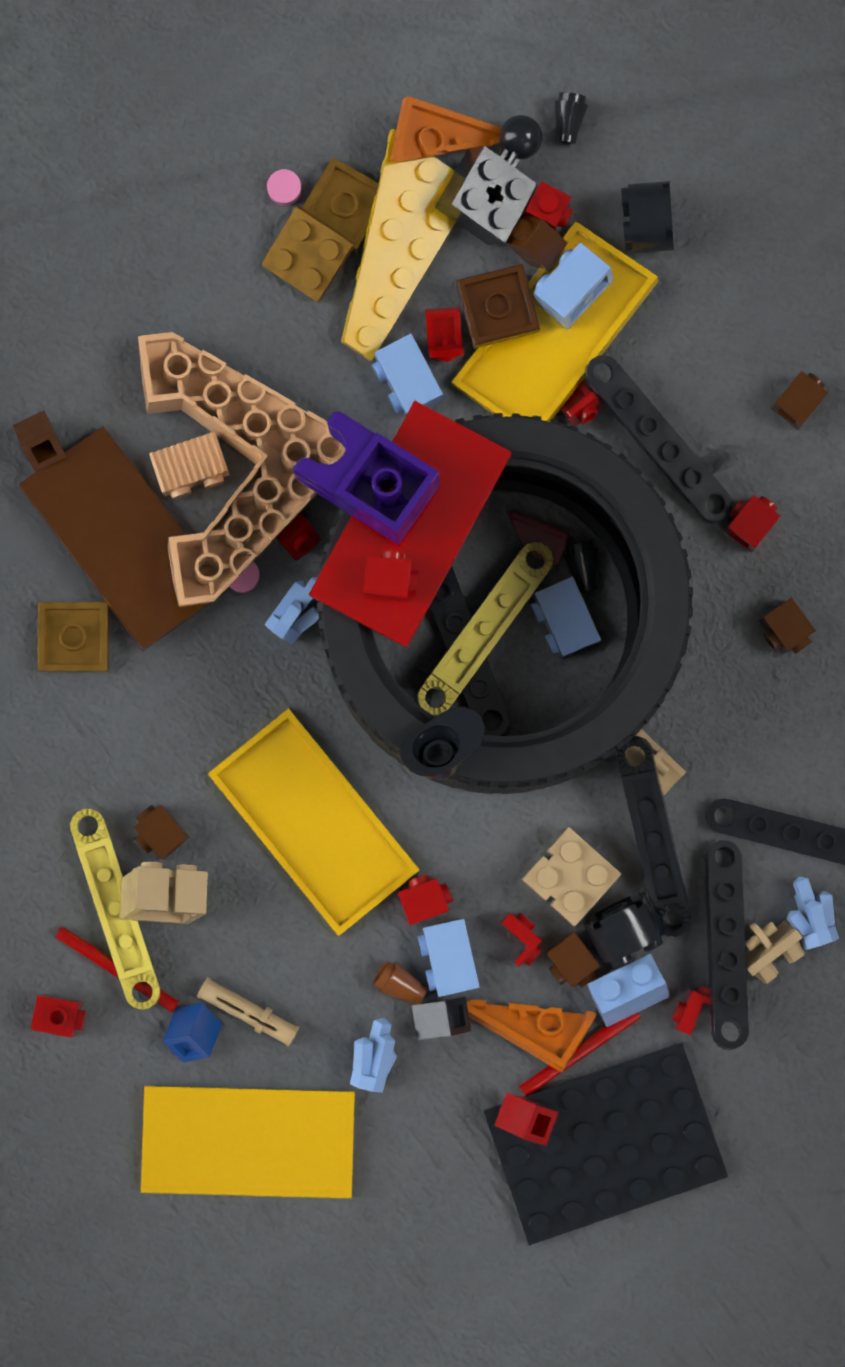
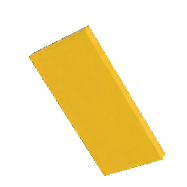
M575 221L563 237L568 244L551 270L547 271L539 268L528 282L540 325V332L478 347L451 382L453 387L493 415L494 413H502L503 417H512V413L529 417L535 415L541 416L543 421L550 422L585 378V366L591 359L603 355L659 282L658 276ZM581 242L611 267L614 281L567 330L537 305L534 292L536 291L535 287L538 281L545 274H551L559 266L558 263L562 255L569 249L574 250Z
M289 708L208 773L210 778L338 936L420 871Z
M145 1085L141 1193L352 1198L355 1091Z

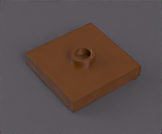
M523 264L456 280V287L473 349L540 332V325Z

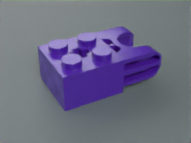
M338 411L333 412L327 419L330 435L346 449L343 457L332 464H321L304 457L292 468L297 480L306 487L399 545L439 489V471L379 433H373L345 414ZM391 486L394 487L392 492H381V488L388 490Z

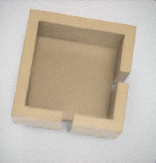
M568 827L546 851L552 857L548 860L541 856L521 880L544 901L552 896L555 900L549 906L575 927L620 877L621 873Z
M142 862L141 866L133 868L130 873L122 877L120 920L174 924L192 923L206 914L208 872L197 871V866L176 865V870L162 868V863Z

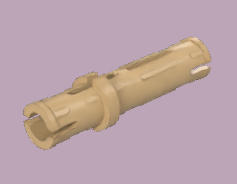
M208 977L197 994V998H201L255 1027L254 1031L261 1034L264 1032L288 1047L293 1042L300 1028L273 1014V1009L269 1007L264 1009Z

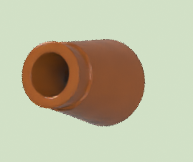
M387 960L382 964L373 981V985L379 988L378 992L415 1005L420 1004L427 991V987L422 985L420 981L397 962L392 964Z

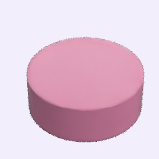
M287 169L275 171L267 181L268 195L274 203L281 206L295 203L301 195L299 177Z
M252 562L229 587L238 593H248L255 589L260 580V572L257 565Z

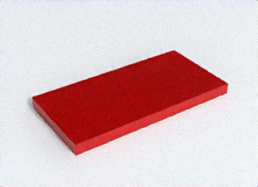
M415 400L392 442L439 471V489L399 545L351 516L309 593L310 597L405 648L410 644L512 455L511 451ZM391 486L388 490L381 488V492L389 493L394 490L393 486ZM384 551L403 553L405 554V560H412L411 570L418 571L416 593H408V602L363 597L367 555L382 557Z

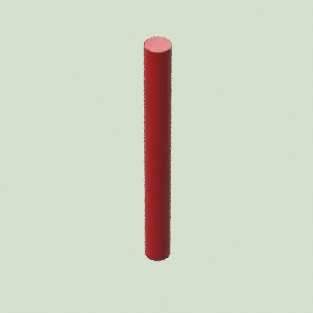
M62 926L55 936L56 939L119 979L112 957ZM139 982L134 986L135 990L149 999L152 997L153 990L149 983ZM160 989V998L157 1004L172 1013L177 1007L179 1000Z
M637 1012L609 1027L604 1026L581 1042L563 1072L641 1019L639 1013ZM548 1065L519 1085L524 1095L528 1096L563 1072Z

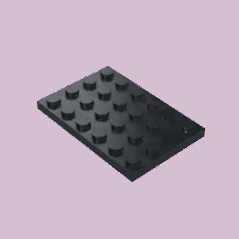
M682 1042L534 1092L528 1096H522L559 1112L546 1146L522 1139L494 1126L502 1104L483 1110L529 1246L728 1177Z

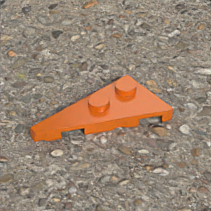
M406 96L402 99L390 162L400 163L465 152L467 149L484 145L486 147L500 146L499 132L501 127Z
M472 999L467 1001L469 1018L560 1072H563L597 1016L593 1011H586L585 1014L562 1012V1008L555 1007L542 1009L535 1005L509 1003L508 1006L486 1004V1000Z

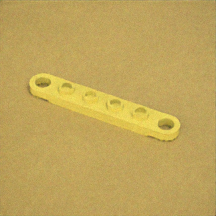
M533 542L521 549L419 689L417 704L433 716H438L451 707L551 569L553 557L552 552L547 546L542 543ZM531 551L539 552L544 558L543 567L536 570L531 569L526 562L527 553ZM438 689L443 693L444 703L441 707L433 708L427 704L425 695L428 690Z
M90 808L82 809L76 812L70 823L76 849L125 998L132 1007L146 1010L158 1002L160 986L139 922L120 920L123 874L106 822L98 811ZM84 817H93L98 823V829L92 836H84L78 830V824ZM139 982H147L152 987V997L146 1002H138L133 997V988Z

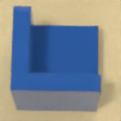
M203 1003L178 1007L174 1011L163 1042L182 1062L208 1058L211 1055L222 1024Z

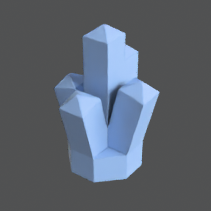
M312 577L306 586L304 581L295 582L264 624L274 634L291 645H294L301 634L319 620L316 607L308 610L314 599L309 596V593L318 577Z
M799 876L793 882L796 892L794 898L799 911H790L786 919L803 937L800 939L803 949L808 950L838 940L839 936L835 927L832 894L822 891L816 896L815 900L809 879Z
M385 1018L373 1021L369 1038L363 1037L354 1041L353 1072L350 1084L357 1088L383 1093L387 1076L397 1058L393 1051L395 1040L389 1035L392 1025Z

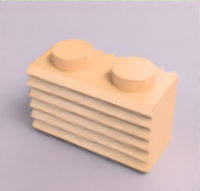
M215 432L149 454L164 497L171 495L173 500L190 495L192 493L190 488L204 484L205 489L221 485L225 482L223 477L230 475Z

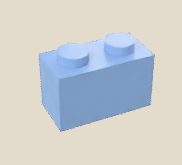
M581 242L574 250L569 249L562 255L558 263L559 266L551 274H545L538 281L535 287L536 291L534 292L537 305L567 330L614 281L611 267Z
M412 334L374 352L376 363L372 364L373 370L380 383L387 381L392 391L387 396L396 413L402 411L406 417L414 400L428 408L443 401V393Z
M573 577L534 594L535 602L530 605L537 622L544 621L549 634L544 637L552 655L558 653L562 660L601 641Z
M464 918L423 927L424 935L418 936L422 957L429 955L432 969L425 970L430 991L437 990L438 997L480 988Z
M651 953L587 984L591 997L606 1027L670 997L666 982Z

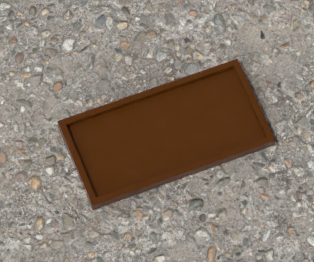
M102 426L65 452L66 458L35 472L19 483V488L144 652L211 603L179 607L172 580L168 539L169 537L186 534L104 426ZM227 589L219 597L224 595L227 592Z

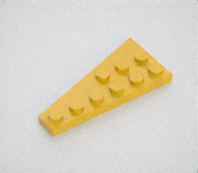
M395 129L389 131L385 159L382 161L381 177L377 194L373 200L363 244L362 259L357 270L353 298L349 304L341 343L369 361L375 357L374 352L378 351L456 223L435 208L455 171L435 157L400 163L390 162L396 133Z

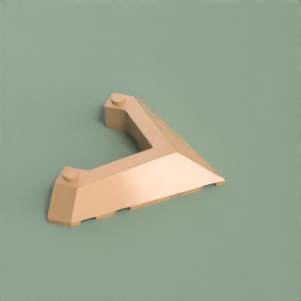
M167 332L138 336L142 384L147 414L182 410L209 431L215 432L216 436L256 464L249 476L225 504V507L204 533L174 536L168 539L172 580L179 607L215 602L317 495L316 492L298 481L294 475L292 468L297 461L307 457L321 464H332L343 457L346 449L330 435L326 420L309 410L306 412L296 406L295 402L250 376L242 375L228 367L224 361L205 350L201 351L190 345L179 335Z

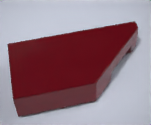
M511 510L509 518L522 548L529 543H542L552 552L553 565L557 567L570 533ZM531 551L527 553L531 557L544 561L543 556L539 552Z

